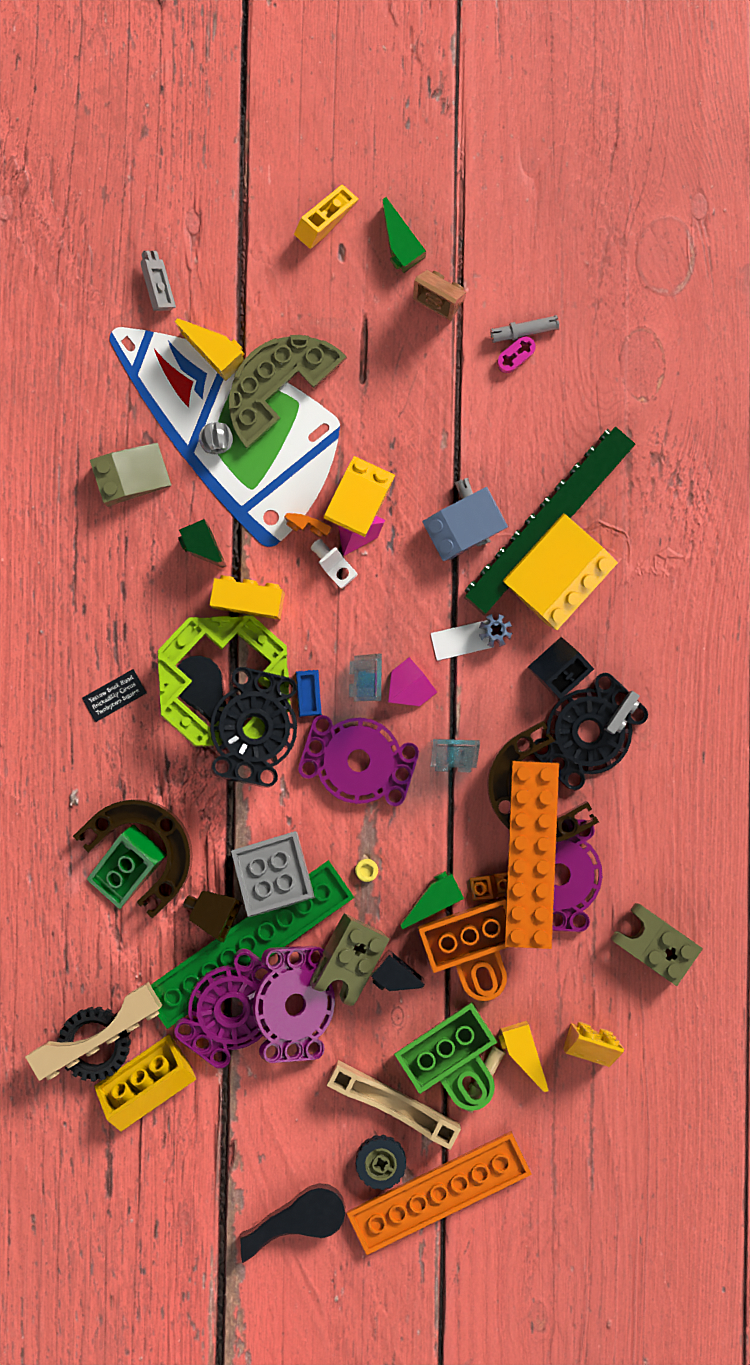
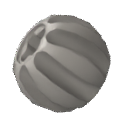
M209 423L202 427L199 433L200 445L206 453L221 454L228 451L232 445L233 436L231 430L224 423Z

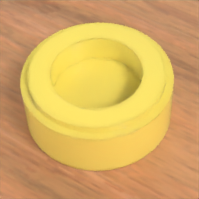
M362 859L356 865L355 872L361 881L370 882L376 878L378 866L371 859Z

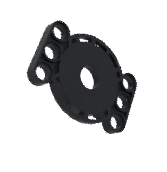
M238 667L231 675V683L235 689L229 691L221 698L211 716V739L216 751L220 754L212 762L211 771L219 778L269 788L278 780L277 771L273 766H276L287 757L297 737L296 716L290 703L287 701L296 693L297 685L289 677L247 667ZM238 672H244L248 677V681L240 684L236 681L235 675ZM265 677L269 680L270 686L268 689H261L258 686L259 678ZM281 683H289L292 687V692L288 695L283 694L280 691ZM229 696L232 698L225 708L220 707L225 699ZM286 710H288L291 715L292 723H290L289 716ZM219 712L221 715L218 726H214L215 716ZM257 717L263 722L265 731L261 737L251 739L244 734L243 723L247 718ZM290 729H293L292 739L289 743L287 740L290 735ZM215 732L219 733V738L222 743V745L220 746L217 743ZM284 747L287 748V750H286V752L284 753V755H283L282 757H280L279 759H277V756H276V755H277ZM226 749L228 753L224 754L222 750ZM271 759L273 763L269 764L267 760ZM220 760L228 764V770L225 773H219L215 768L216 763ZM239 767H249L251 770L250 777H240L238 774ZM263 771L272 773L273 781L271 783H264L261 780V773Z
M601 673L594 679L595 689L576 690L565 695L556 703L548 717V729H546V735L548 733L554 734L555 741L548 745V751L545 754L533 753L540 762L552 763L554 758H562L564 767L559 770L558 779L572 790H578L585 784L584 774L602 773L617 765L626 755L631 744L632 724H643L648 718L647 709L639 703L637 708L643 711V718L640 721L633 720L629 712L624 719L627 721L628 729H625L624 726L620 733L616 731L615 734H610L604 730L620 706L615 702L616 694L622 692L627 695L629 692L609 673ZM601 677H607L611 681V685L607 690L599 687L598 682ZM586 692V697H580L575 700L571 697L578 693ZM591 692L596 693L597 697H593ZM567 699L569 703L560 712L557 711L560 704ZM553 715H556L554 730H550ZM587 720L597 723L600 729L597 740L590 743L583 741L578 734L579 726ZM625 733H628L627 743L624 748L622 747L625 739ZM538 738V739L534 740V744H537L538 742H541V741H544V740H547V739H546V738ZM619 751L622 752L618 759L611 763L610 760L614 758ZM604 763L607 765V767H604L602 769L593 770V766L602 765ZM582 766H587V771L583 770ZM572 773H577L581 778L577 786H571L568 782V777Z

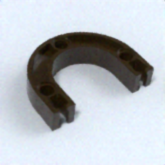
M544 721L509 739L499 749L491 763L487 780L489 800L495 814L508 829L510 825V811L507 813L500 812L499 804L504 800L509 802L511 800L512 761H522L525 757L555 741L552 735L548 733L545 735L547 740L534 744L530 735L539 728L548 729ZM521 738L529 741V748L526 751H520L517 747V742ZM587 801L557 816L556 842L569 839L599 823L597 817L591 814L589 815L591 820L578 824L575 815L584 809L592 810ZM565 819H571L573 822L572 829L567 832L563 831L561 827L562 822Z
M141 799L120 801L97 812L73 837L77 841H83L85 839L83 834L92 828L93 832L98 836L91 844L83 846L89 853L123 824L139 823L156 831L162 838L167 850L166 868L161 878L137 901L140 907L146 906L148 903L145 900L154 893L161 900V903L155 910L149 909L146 912L151 918H154L181 891L189 877L193 859L191 840L180 819L166 807ZM100 818H105L108 821L106 830H101L98 827V820ZM165 818L170 819L173 823L170 831H166L162 827V821ZM163 883L171 886L172 892L170 895H164L161 892V885Z

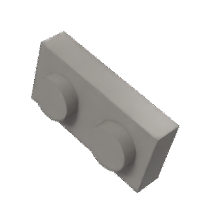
M629 691L604 730L610 734H615L616 731L620 733L627 723L624 719L628 713L633 714L640 702L637 700L640 695L634 691Z

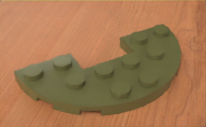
M290 335L289 337L275 338L252 351L235 373L229 395L232 424L247 449L251 447L280 420L278 414L266 402L298 372L315 388L343 363L347 356L334 345L306 335Z

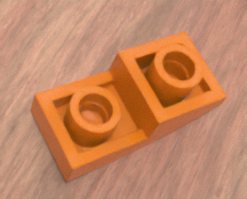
M286 513L284 516L285 520H287L286 525L296 532L298 529L304 531L308 525L311 526L309 530L318 537L322 535L327 537L332 531V527L306 515Z
M508 872L471 877L473 901L507 896Z

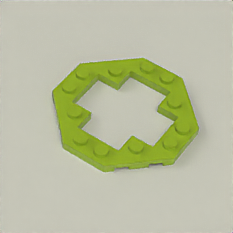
M253 615L243 617H189L157 651L161 717L195 747L214 746L211 739L210 727L178 699L179 695L191 684L192 680L179 670L176 665L204 635L222 650L238 634L270 663L263 672L289 677L287 646ZM261 677L258 679L260 685L265 689L269 688L270 682L267 678ZM287 682L280 685V691L283 694H289V683ZM252 717L243 727V731L247 737L257 739L263 735L265 726L259 718ZM215 732L217 743L220 746L222 745V743L219 738V733Z

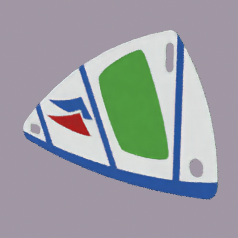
M115 328L110 334L111 345L142 399L181 455L217 499L262 545L272 547L281 542L293 530L286 525L287 520L284 518L286 513L305 515L325 483L338 443L340 430L338 418L311 397L291 384L286 383L266 402L278 414L280 420L247 449L234 429L229 409V395L235 373L225 381L184 338L140 329ZM128 336L135 344V350L128 351L121 343V340ZM220 422L230 428L233 441L228 451L221 454H209L202 449L199 442V433L202 427L209 423ZM323 423L329 425V430L315 442L309 441V434ZM274 510L278 513L279 520L275 525H267L264 522L263 516L266 511Z

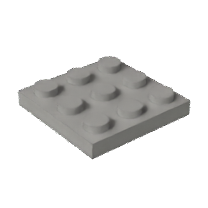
M294 831L231 851L248 917L315 898L298 832Z

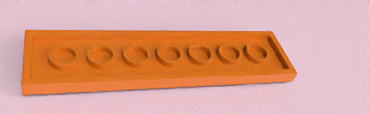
M512 761L505 947L552 949L559 763Z
M512 1131L348 1210L347 1215L366 1255H369L532 1175Z

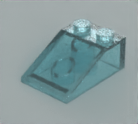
M382 654L354 656V661H350V674L354 675V684L349 685V697H354V702H381Z
M431 739L430 767H435V771L449 772V767H458V772H471V768H477L480 740Z

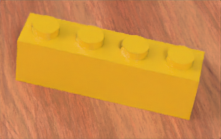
M168 1034L122 1066L115 1074L100 1081L94 1088L107 1121L119 1131H123L194 1082L196 1077L189 1061L171 1035Z

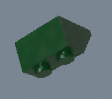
M205 519L179 530L181 536L178 537V540L185 552H189L192 556L223 568L226 566L210 526Z

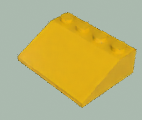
M563 513L506 576L503 582L547 626L558 630L618 562L598 542Z

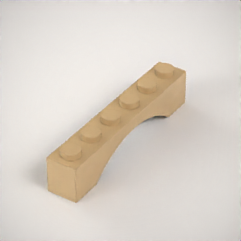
M147 982L125 997L115 1019L99 1033L75 1042L48 1041L30 1052L25 1058L39 1081L45 1077L47 1080H50L60 1073L58 1071L65 1065L67 1068H70L80 1061L78 1059L85 1053L87 1056H90L100 1050L98 1047L100 1044L106 1041L108 1045L120 1038L118 1034L125 1029L127 1033L140 1026L138 1022L145 1017L148 1021L157 1016L162 1004L150 983Z
M339 1060L328 1078V1087L347 1097L362 1101L392 1115L451 1150L461 1130L459 1122Z

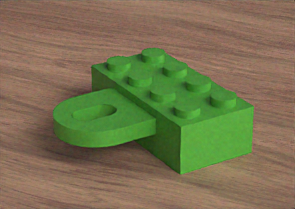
M472 1002L394 1054L419 1094L441 1081L454 1103L460 1108L470 1111L485 1107L493 1097L495 1089L494 1079L479 1054L496 1044L497 1040ZM472 1076L482 1090L480 1098L473 1099L469 1096L462 1084L464 1077Z

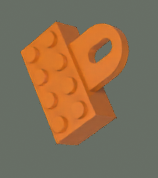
M505 897L418 926L433 973L456 966L465 992L470 997L479 1001L495 999L503 992L507 983V973L499 950L508 948L505 947ZM479 967H486L489 970L493 982L489 990H483L479 986L476 977V970Z

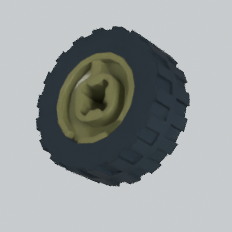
M375 1135L370 1139H366L365 1143L360 1145L356 1155V1171L365 1185H369L373 1189L385 1190V1188H392L393 1185L400 1182L401 1177L403 1178L406 1169V1156L404 1149L398 1141L396 1142L394 1138L386 1137V1135Z

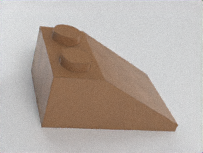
M426 270L414 280L413 299L452 321L465 299L466 292L463 291L464 288L458 283L452 282L451 284L444 280V276L439 272Z

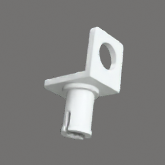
M318 539L312 544L311 550L321 559L319 564L341 589L358 575L336 547L330 550L322 539ZM346 568L349 571L348 577L343 580L338 579V570Z

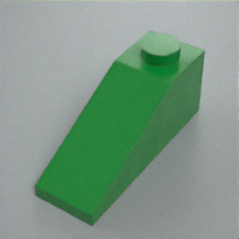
M387 197L382 199V207L390 254L392 256L390 261L396 269L400 268L405 273L426 258V250Z
M444 871L433 877L434 881L428 885L400 922L402 929L464 899L451 872L447 874Z

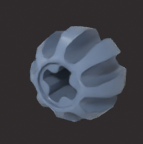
M491 614L486 616L489 622L488 625L483 622L480 623L479 628L484 629L486 633L479 634L481 640L486 637L489 638L490 641L487 645L490 647L494 646V641L499 643V647L506 645L503 637L511 639L513 633L507 632L506 628L512 627L510 621L506 624L502 622L503 615L498 614L496 621ZM498 625L501 628L499 630L501 635L496 634L493 636L491 634V626L495 628Z

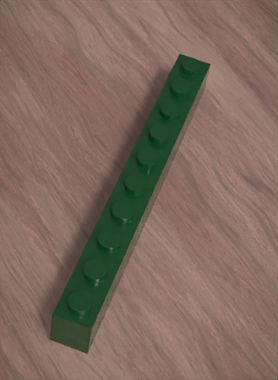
M616 426L612 431L607 429L600 436L599 440L602 442L597 448L592 446L585 453L584 456L587 459L582 465L577 462L569 473L572 476L567 481L561 480L554 488L557 493L552 498L546 497L539 505L542 510L537 515L534 513L530 515L524 522L527 527L522 532L519 530L515 532L509 539L512 544L507 549L502 547L494 556L497 561L492 566L487 564L479 573L482 578L477 583L472 581L464 590L467 593L464 598L484 616L508 590L509 587L503 582L506 576L563 513L571 518L636 445Z

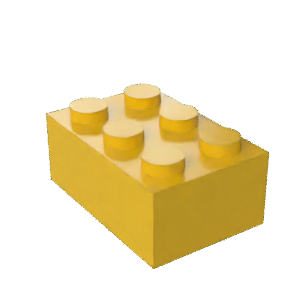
M220 575V579L214 578L210 606L217 610L281 620L285 592L278 584L266 583L265 586H259L257 581L243 579V583L236 582L234 577Z

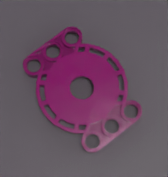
M320 715L312 722L298 770L300 775L307 779L314 778L318 774L325 788L336 798L345 802L355 804L369 803L385 795L388 804L399 806L406 798L419 756V750L413 743H404L399 747L391 731L372 719L361 717L349 718L333 726L332 720L329 717ZM319 719H326L329 722V728L325 732H320L316 728V723ZM358 721V726H350L348 728L343 726V724ZM363 721L372 723L374 725H377L378 727L375 730L373 728L363 726ZM339 727L341 731L335 734V729ZM381 729L389 734L392 739L391 742H388L380 733ZM314 740H318L322 744V750L317 754L312 753L309 749V744ZM395 745L397 749L394 752L391 749V746ZM406 746H411L415 749V756L412 759H406L402 755V750ZM357 749L365 751L370 758L368 768L361 772L352 770L347 762L349 754ZM311 762L315 765V772L312 775L304 774L302 770L304 763ZM399 768L408 770V778L404 781L398 780L395 776ZM325 769L327 775L322 776L321 771ZM329 779L338 790L334 792L325 780ZM382 787L383 792L378 794L377 790ZM394 789L399 790L402 794L401 800L396 803L390 801L388 797L389 792ZM344 792L349 795H355V800L347 799L341 796L340 793ZM373 793L375 796L370 799L359 800V796Z
M565 819L563 822L567 825V831H570L573 827V822L571 819ZM576 819L578 821V824H582L588 821L584 819ZM594 826L590 827V833L587 836L583 837L577 834L569 839L556 842L555 864L561 863L566 865L570 870V878L564 885H554L553 914H560L563 921L559 926H553L552 930L582 932L589 927L590 919L583 910L588 908L596 899L603 878L602 865L598 854L587 842L594 835ZM584 843L586 847L582 848L579 845ZM588 851L592 852L597 864L592 863L591 858L587 854ZM595 869H598V882H597V884L594 883V877H595V875H594V870H595ZM594 888L595 891L592 897L586 902L585 898L589 895L591 889ZM582 903L583 906L578 908L577 905ZM576 915H583L585 917V924L582 927L574 926L573 918Z
M317 946L268 948L263 952L262 963L270 971L259 983L253 1001L254 1020L261 1034L267 1039L259 1048V1055L263 1060L269 1063L319 1059L323 1055L324 1044L318 1038L329 1026L334 1014V990L332 984H330L325 991H316L311 988L310 980L323 957L324 949ZM314 951L320 953V959L316 963H312L310 958ZM293 952H298V962L291 964L290 955ZM272 953H277V963L270 965L268 962L269 956ZM297 993L303 998V1007L297 1015H289L285 1009L286 1000L290 995ZM327 996H329V1000H330V1002H329V1009H327V1005H328ZM327 1014L324 1023L322 1024L321 1027H319V1026L321 1025V1023L323 1022L325 1015ZM316 1042L318 1046L317 1051L314 1054H309V1045ZM291 1044L297 1046V1051L293 1056L287 1054V1049ZM274 1045L276 1048L274 1056L267 1058V1048Z
M240 949L235 953L233 959L235 965L215 968L206 973L196 983L189 998V1018L179 1019L174 1026L176 1038L216 1068H224L229 1064V1050L248 1047L263 1036L257 1028L253 1015L254 995L262 980L256 978L255 973L261 968L266 969L268 972L270 970L263 965L262 960L248 949ZM241 955H248L251 960L248 965L242 966L238 963V958ZM231 970H236L237 973H231ZM226 971L225 974L218 975L215 978L212 977L219 972ZM208 980V983L199 991L198 989L201 984ZM194 996L198 998L196 1009H192ZM235 997L242 1002L243 1009L238 1016L227 1017L221 1012V1004L225 999ZM183 1024H187L191 1027V1031L186 1035H182L178 1032V1028ZM199 1038H206L209 1044L205 1048H199L196 1046V1041ZM216 1052H224L226 1054L225 1060L221 1062L215 1061L213 1056Z

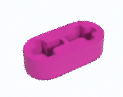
M527 336L521 337L503 351L497 361L499 370L504 373H511L534 354L536 348L534 340ZM521 343L530 345L529 352L517 353L521 349ZM513 355L516 357L512 360L511 367L503 365L504 357L506 359H510Z

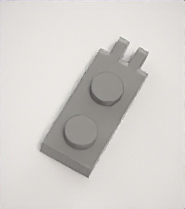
M143 251L141 268L153 311H170L176 308L163 260L159 259L157 251Z

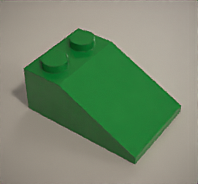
M133 824L120 834L88 876L87 880L117 908L121 909L156 870L167 854Z

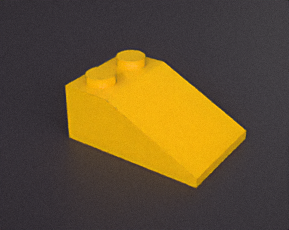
M181 319L174 321L183 337L225 381L238 370L244 361L243 355L245 354L242 351L243 348L235 339L230 341L222 334Z
M354 456L323 518L365 537L389 493L395 475Z

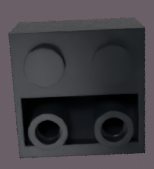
M562 637L528 666L529 670L557 700H561L594 670L589 662Z

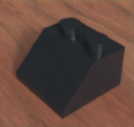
M390 950L376 964L371 974L372 982L381 990H384V988L388 991L419 989L425 985L424 978Z

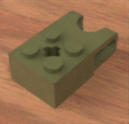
M635 903L631 911L641 922L640 931L635 936H627L616 931L612 935L611 940L675 986H678L703 948L639 903ZM667 948L669 950L673 948V954L670 957L668 956V958H666L667 954L665 953V950Z
M344 913L322 953L323 957L310 980L311 988L322 992L327 989L331 982L342 980L343 985L339 994L340 999L348 1006L354 1005L390 938L382 931Z

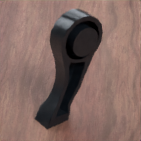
M190 656L181 661L177 666L179 670L192 680L191 684L179 697L211 722L214 708L225 695L223 674L219 666L210 658ZM226 699L223 701L220 707L225 708V706L227 705ZM219 712L215 716L214 725L219 721L221 715Z
M318 1183L307 1187L291 1201L270 1213L255 1227L242 1232L240 1237L242 1263L255 1256L262 1247L280 1236L293 1234L316 1238L332 1236L340 1229L344 1222L346 1206L343 1196L336 1188L329 1184Z

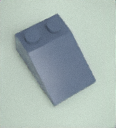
M488 487L467 496L422 521L443 561L455 558L508 528Z

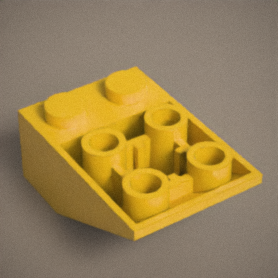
M578 1022L577 1025L571 1023L563 1048L566 1054L610 1067L624 1052V1048L619 1043L620 1041L616 1039V1036L613 1035V1032L601 1028L598 1032L583 1022Z

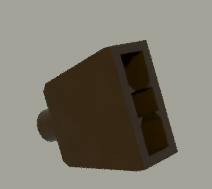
M204 890L200 893L198 899L188 895L183 903L184 908L192 911L189 920L223 943L242 905L240 901L233 897Z

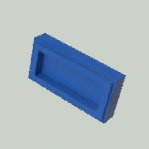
M319 670L296 671L299 717L322 715Z

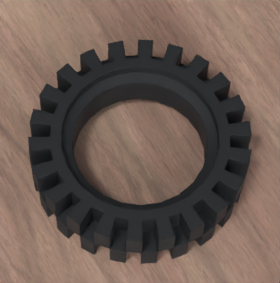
M103 1007L82 1009L65 1022L59 1032L60 1037L57 1039V1042H74L77 1030L85 1024L98 1023L107 1027L115 1019L117 1013L114 1015L111 1013L112 1010L108 1008L104 1010L102 1009ZM125 1029L118 1034L120 1038L115 1040L114 1052L106 1062L89 1064L78 1058L80 1061L70 1068L65 1067L67 1071L71 1070L74 1077L80 1076L81 1080L84 1081L87 1079H91V1081H96L97 1079L104 1080L108 1076H112L124 1064L130 1052V1032L127 1033Z

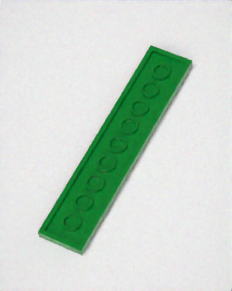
M329 860L309 873L315 898L253 917H246L230 928L224 943L217 939L213 940L151 984L162 1004V1007L158 1010V1017L167 1029L173 1026L179 1019L188 1015L189 998L196 983L206 973L215 968L235 965L233 959L238 950L248 949L261 959L266 949L287 946L355 898ZM241 955L238 958V963L242 966L248 965L251 958L248 955ZM231 970V973H237V971ZM226 971L219 972L212 977L215 978L218 975L225 974ZM208 980L201 984L198 989L199 991L208 983ZM194 996L192 1002V1009H196L198 999L196 996Z

